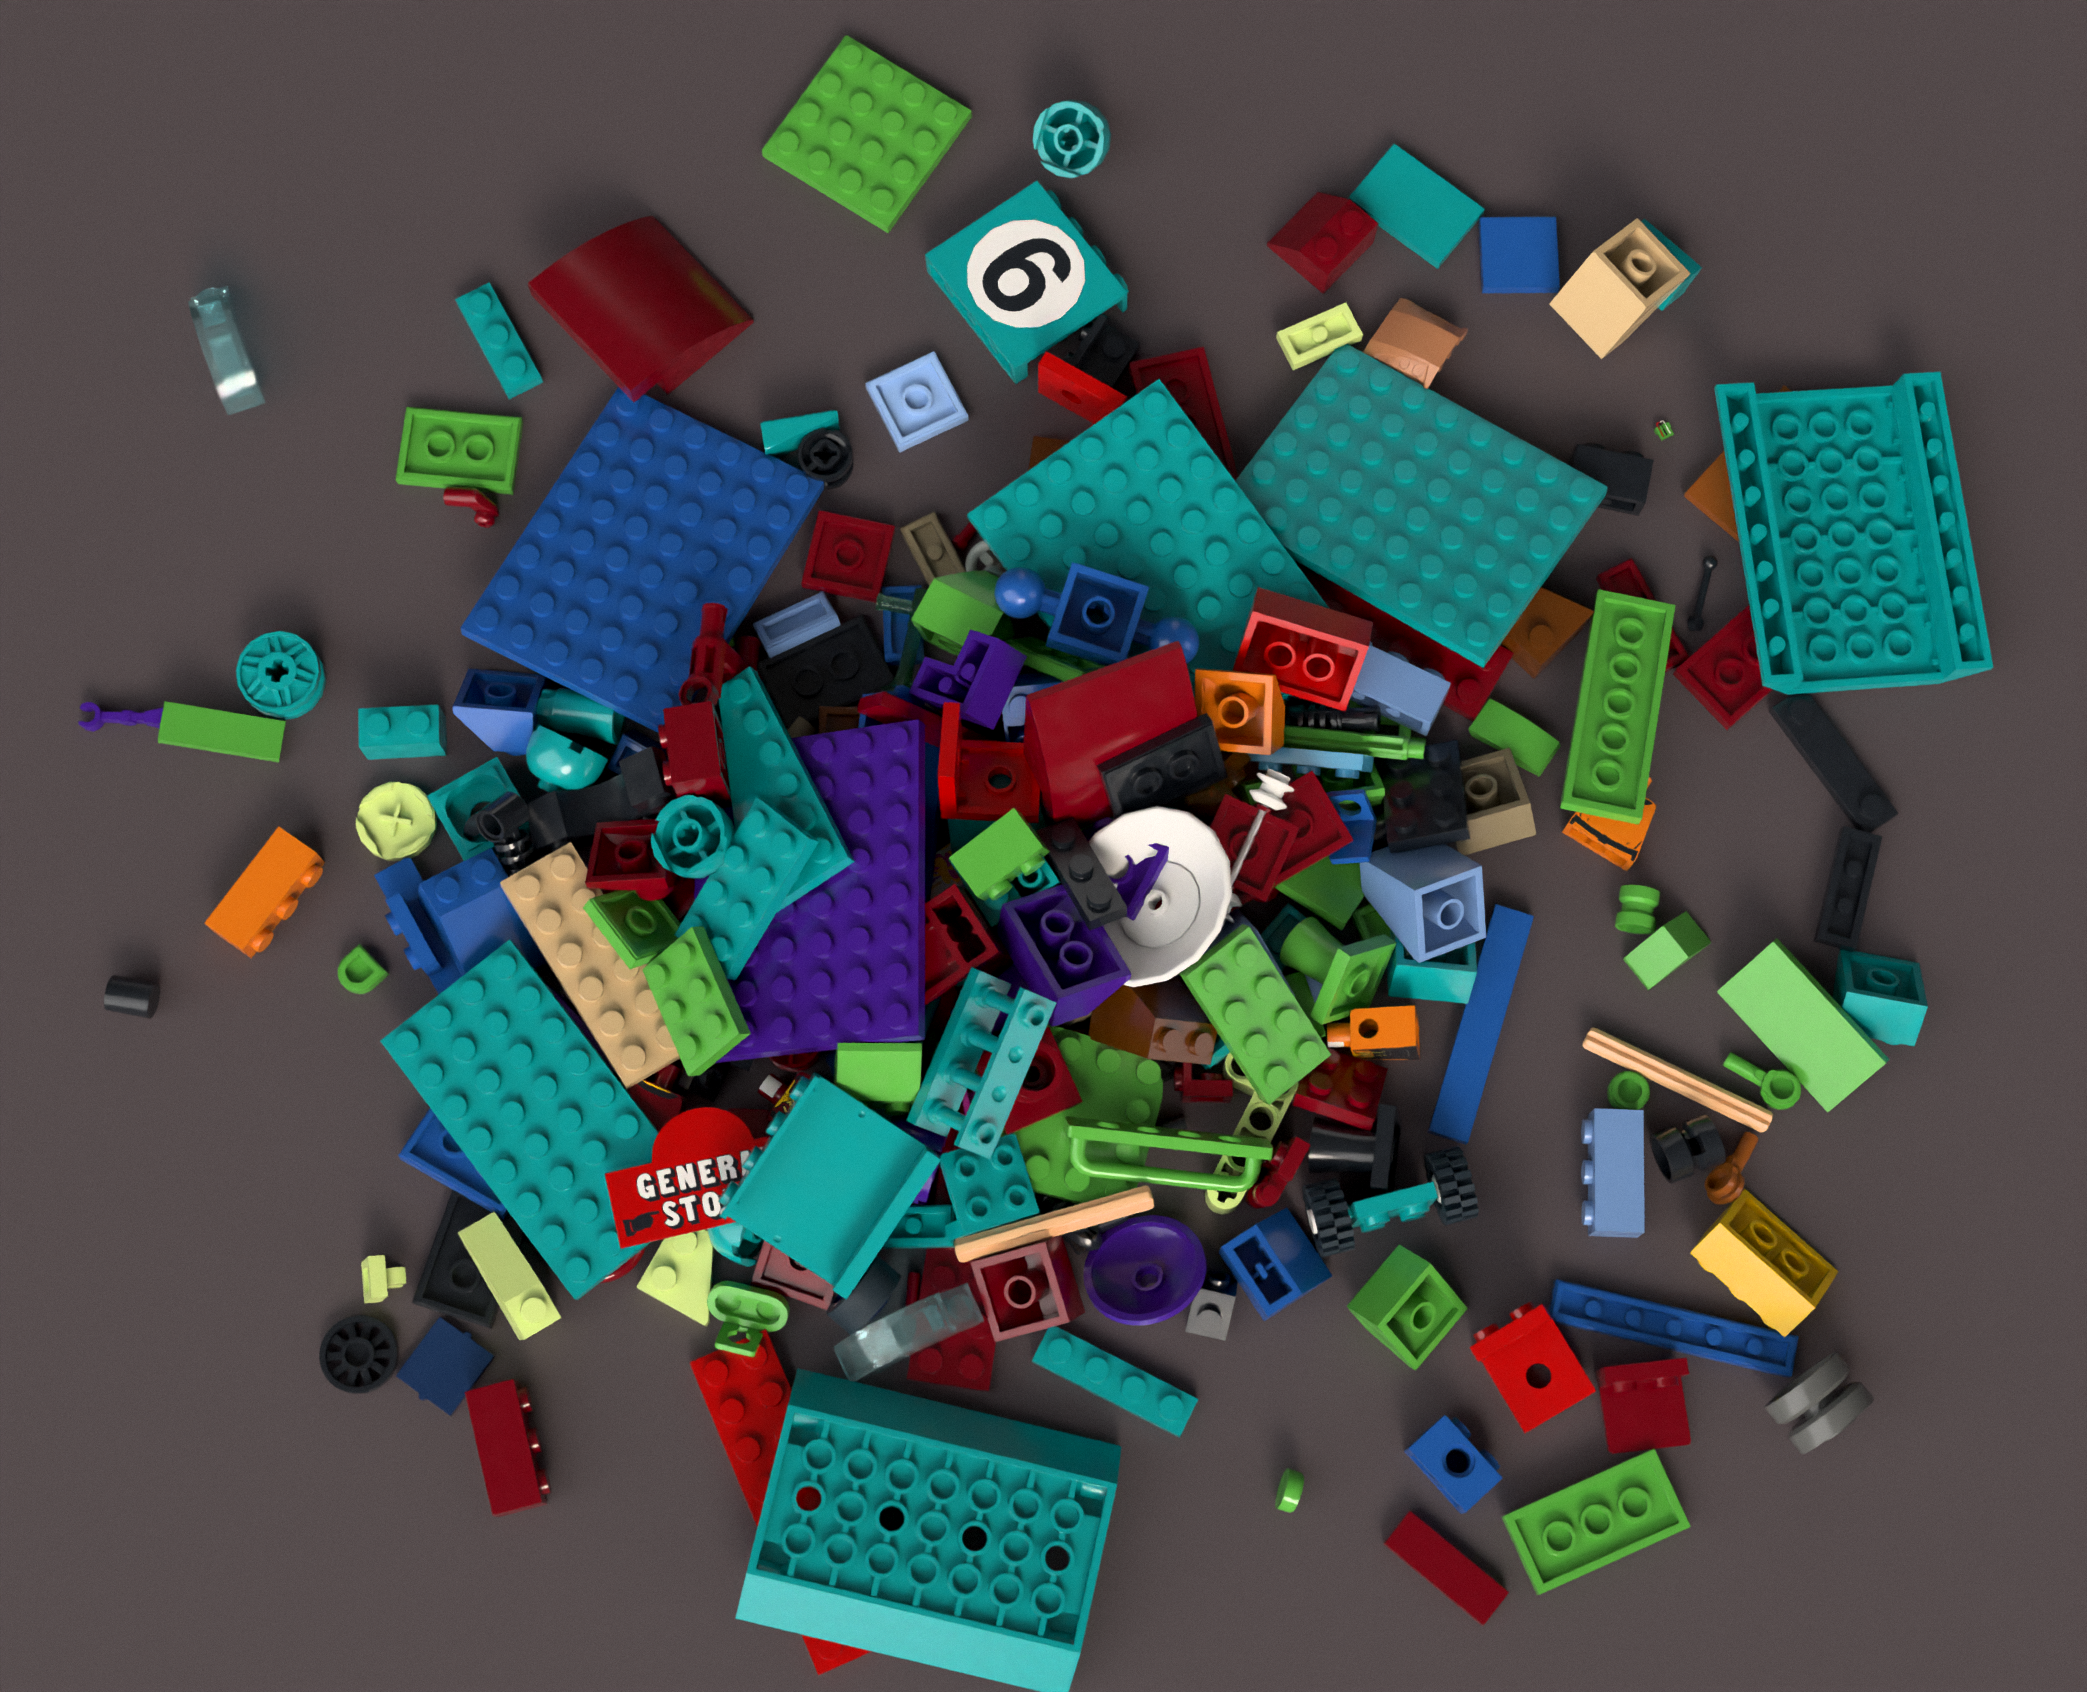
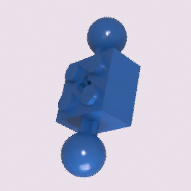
M1072 562L1062 593L1046 589L1040 575L1026 567H1014L1005 571L995 585L994 595L996 603L1008 616L1027 618L1038 611L1055 616L1047 638L1046 647L1105 666L1127 659L1132 641L1148 646L1150 651L1179 640L1186 664L1194 659L1199 649L1198 632L1188 620L1171 616L1163 618L1154 624L1139 619L1149 586ZM1095 609L1103 611L1102 618L1107 620V622L1094 624L1087 614L1093 615Z

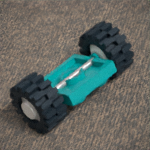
M1454 1146L1425 1154L1424 1160L1426 1163L1424 1164L1429 1183L1356 1201L1351 1206L1345 1202L1344 1194L1337 1178L1304 1185L1302 1191L1304 1194L1303 1200L1306 1205L1305 1211L1308 1215V1223L1312 1230L1311 1234L1313 1240L1315 1239V1246L1319 1251V1255L1323 1258L1354 1250L1353 1228L1360 1227L1361 1232L1365 1233L1385 1227V1223L1389 1222L1390 1218L1399 1216L1401 1222L1416 1220L1424 1217V1213L1430 1211L1429 1207L1433 1203L1435 1208H1437L1439 1219L1441 1218V1222L1445 1226L1477 1218L1479 1208L1477 1206V1196L1474 1192L1476 1189L1474 1183H1472V1174L1470 1169L1468 1170V1162L1463 1155L1462 1149L1459 1146Z

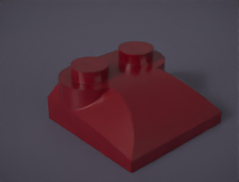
M647 819L597 822L585 881L587 888L635 890L638 897L647 901H655L666 897L674 888L676 874L663 868L653 853L651 835L652 833L656 834V827L659 821Z

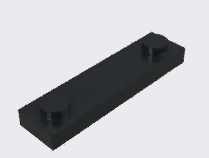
M1809 693L1792 694L1770 709L1769 713L1857 830L1872 833L1899 814Z

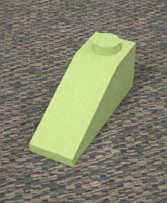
M495 1211L458 1232L459 1237L519 1340L527 1339L561 1318L541 1281Z

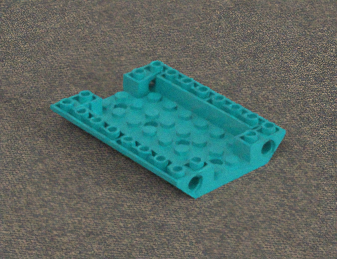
M797 1368L735 1619L1039 1692H1069L1082 1649L1116 1493L1122 1446ZM804 1487H813L821 1495V1504L813 1511L802 1510L796 1502L797 1493ZM896 1507L902 1512L904 1522L900 1529L888 1531L881 1526L879 1515L884 1508ZM976 1526L984 1531L986 1544L983 1549L971 1551L964 1546L962 1535L968 1527ZM1059 1546L1067 1552L1069 1561L1064 1570L1054 1571L1047 1566L1045 1554L1050 1547Z

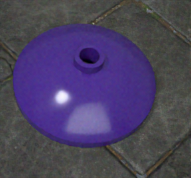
M1146 1215L1128 1219L1121 1225L1107 1230L1102 1235L1103 1242L1100 1249L1089 1251L1083 1270L1086 1292L1092 1304L1100 1313L1122 1324L1149 1325L1173 1317L1193 1301L1205 1279L1206 1257L1198 1237L1185 1224L1165 1216ZM1150 1283H1155L1152 1286L1146 1287Z

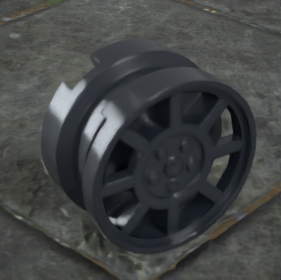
M819 428L808 433L799 445L798 459L800 470L810 478L824 482V490L838 488L848 481L853 472L854 460L850 442L843 433L838 430L832 431Z

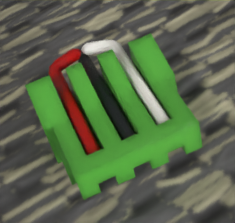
M1662 420L1656 423L1657 427L1654 429V432L1661 441L1674 435L1669 422L1665 424Z

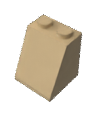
M1637 218L1595 249L1549 304L1589 347L1603 359L1622 344L1691 273Z

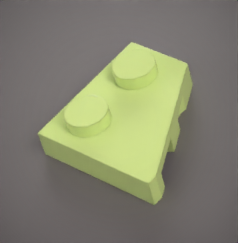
M700 1230L664 1239L637 1285L639 1290L706 1327L710 1322L707 1298L712 1289V1260L714 1256V1247L710 1242L708 1231Z

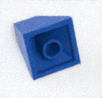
M468 669L453 704V714L493 751L506 752L513 756L525 755L530 737L538 724L537 706L542 690L546 688L547 677L541 674Z

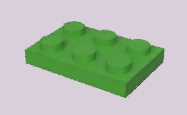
M691 927L642 969L688 1076H700L751 1034L704 927Z

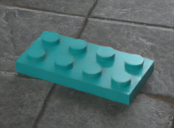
M756 797L732 838V846L725 852L723 865L709 876L676 931L675 936L679 938L691 927H704L726 978L736 981L819 841L768 800Z

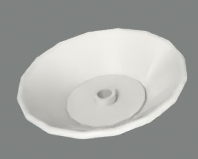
M1155 806L1124 813L1096 832L1088 842L1108 876L1118 879L1127 873L1129 868L1128 860L1125 858L1127 855L1134 860L1135 864H1138L1145 858L1156 856L1158 851L1148 846L1149 844L1158 843L1169 847L1168 862L1163 867L1150 893L1146 896L1136 919L1133 921L1124 917L1103 925L1132 973L1131 978L1123 985L1138 987L1167 981L1201 958L1222 929L1232 897L1230 860L1216 832L1190 812ZM1162 899V905L1155 910L1156 904Z

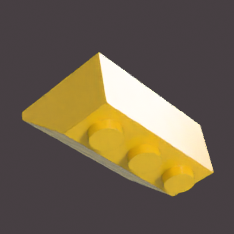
M1745 1188L1742 1190L1739 1198L1725 1209L1690 1252L1698 1260L1702 1268L1719 1278L1729 1287V1290L1737 1299L1747 1303L1760 1315L1767 1326L1776 1329L1784 1337L1816 1308L1839 1272Z

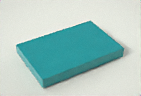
M1395 143L1348 198L1379 223L1378 226L1437 269L1476 224L1485 210Z

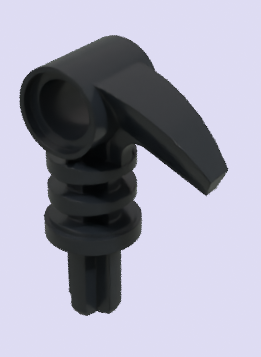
M505 792L471 816L465 823L463 835L471 840L478 834H481L486 840L494 843L496 851L501 852L499 859L502 864L506 865L503 869L508 877L541 859L539 855L532 853L535 848L532 842L527 841L530 837L528 831L524 828L519 829L520 826L528 821L529 809L525 801L516 793Z

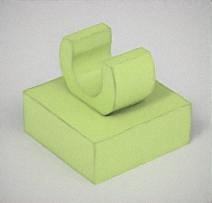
M385 1255L368 1256L361 1262L364 1303L382 1302L388 1297L387 1288L403 1287L402 1284H406L405 1267L386 1268Z

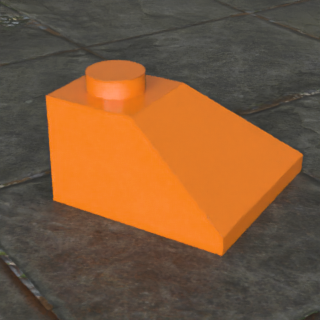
M1195 669L1194 700L1197 717L1205 713L1208 714L1213 722L1220 751L1272 755L1284 746L1285 705L1275 674Z

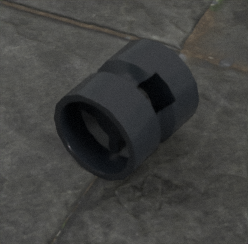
M1705 1114L1684 1121L1681 1125V1130L1671 1126L1650 1136V1144L1655 1161L1664 1178L1671 1184L1691 1177L1694 1174L1695 1168L1704 1172L1722 1165L1726 1161L1720 1135L1712 1120Z

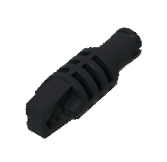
M1300 704L1285 707V725L1352 732H1380L1381 711L1379 706L1365 708L1349 707L1346 708V711L1322 704L1321 706H1318V704H1310V706Z

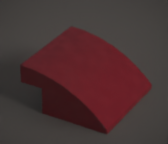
M653 215L626 222L588 240L554 262L527 283L532 297L633 402L638 400L655 384L669 395L754 323L749 314Z
M1179 640L1026 695L1023 754L1042 792L1041 812L1048 826L1073 817L1079 828H1083L1106 817H1112L1113 815L1097 765L1197 717L1192 685Z

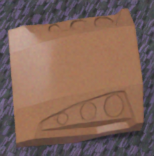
M1400 298L1371 338L1363 353L1418 382L1425 389H1430L1437 372L1441 371L1445 360L1450 358L1454 347L1458 346L1460 341L1465 338L1468 329L1465 327L1459 328L1439 316L1426 311L1412 301Z

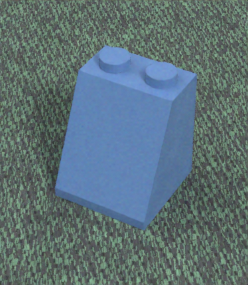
M1446 844L1397 853H1390L1388 846L1371 852L1369 862L1360 863L1361 888L1365 897L1417 962L1426 961L1486 938L1482 865Z

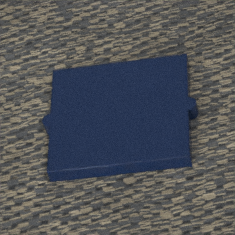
M439 1317L397 1373L396 1377L417 1391L420 1400L425 1401L428 1399L449 1416H452L466 1397L465 1392L473 1388L495 1356L473 1341L471 1333L465 1332L463 1334L446 1320Z

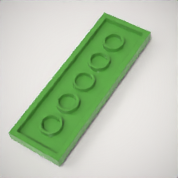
M1600 589L1597 590L1593 605V611L1595 612L1591 617L1560 803L1561 809L1637 825L1640 824L1645 804L1676 605Z

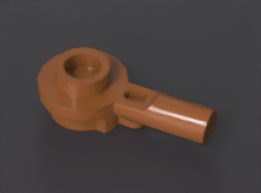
M1744 1132L1733 1154L1729 1155L1724 1164L1715 1167L1707 1176L1704 1186L1707 1190V1196L1714 1204L1731 1203L1741 1195L1745 1184V1179L1741 1172L1759 1141L1756 1135Z

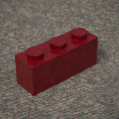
M511 1379L466 1391V1401L492 1516L502 1517L547 1505L545 1494L552 1492L546 1468L539 1469L536 1453L542 1452V1445L537 1428L530 1429L527 1412L533 1411L527 1386L521 1388L520 1382Z

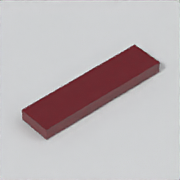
M886 691L860 698L857 712L884 724L919 719L925 724V742L940 748L941 716ZM962 726L963 740L995 741Z

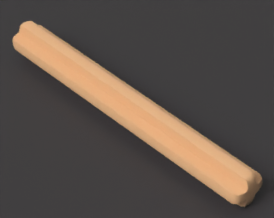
M1592 1027L1584 1038L1583 1047L1626 1069L1637 1072L1647 1079L1756 1131H1766L1772 1121L1773 1113L1595 1027Z
M1144 1185L962 1237L954 1241L955 1253L958 1260L964 1263L1147 1211L1154 1207L1153 1194L1149 1186Z

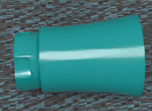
M545 688L542 690L537 706L538 724L545 728H553L554 731L592 737L617 745L622 738L625 716L571 689L559 688L554 690Z

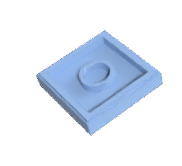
M935 351L865 383L866 390L899 453L969 421L968 414Z

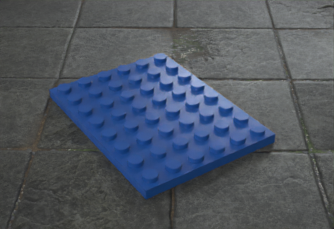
M618 387L460 627L463 636L659 733L658 725L665 724L663 709L683 706L679 700V691L689 676L693 640L700 635L702 605L706 603H719L728 609L724 639L729 644L823 492L824 482L814 480L803 471L770 455L766 456L764 452L644 394L633 402ZM701 688L696 690L691 699L692 702Z

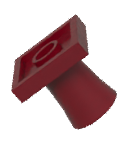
M1049 1026L1046 1027L1028 1069V1071H1032L1037 1075L1038 1080L1036 1082H1029L1024 1078L1003 1128L1005 1135L1018 1132L1083 1102ZM988 1052L981 1055L976 1067L978 1075L983 1076L992 1053Z

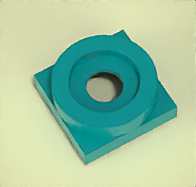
M498 757L427 796L464 861L489 848H492L495 855L501 853L496 851L493 842L486 840L481 834H478L471 840L463 835L465 823L471 817V812L477 804L482 802L491 803L505 792H513L519 795ZM528 821L519 827V829L524 828L530 832Z

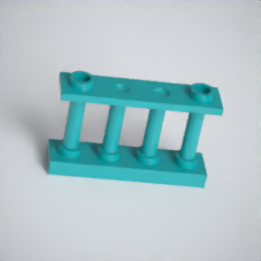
M971 967L906 1121L944 1137H947L952 1127L959 1131L954 1145L991 1159L1056 1002L1021 987L1015 999L1009 997L1007 993L1011 986L1010 983ZM1002 1011L1009 1015L998 1038L991 1035V1031L999 1012ZM983 1050L992 1053L983 1076H980L974 1072ZM968 1088L976 1093L965 1116L959 1113L958 1109Z

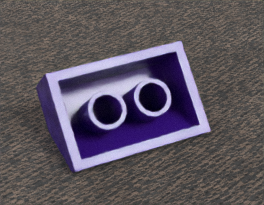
M1063 885L1002 904L996 933L1029 990L1056 1002L1049 1019L1051 1027L1088 1015L1131 978L1132 973L1104 927L1101 926L1089 931Z

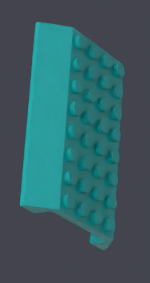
M1941 372L1903 374L1893 386L1757 394L1754 382L1717 384L1714 390L1762 686L1790 695L1940 684L1991 670L1993 668L1992 655Z

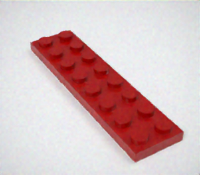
M766 1329L759 1332L763 1333L754 1357L719 1349L689 1362L757 1528L792 1391ZM744 1338L735 1343L746 1344L750 1341L749 1339ZM804 1487L797 1493L796 1502L802 1510L813 1511L821 1504V1495L813 1487ZM802 1635L818 1675L872 1652Z

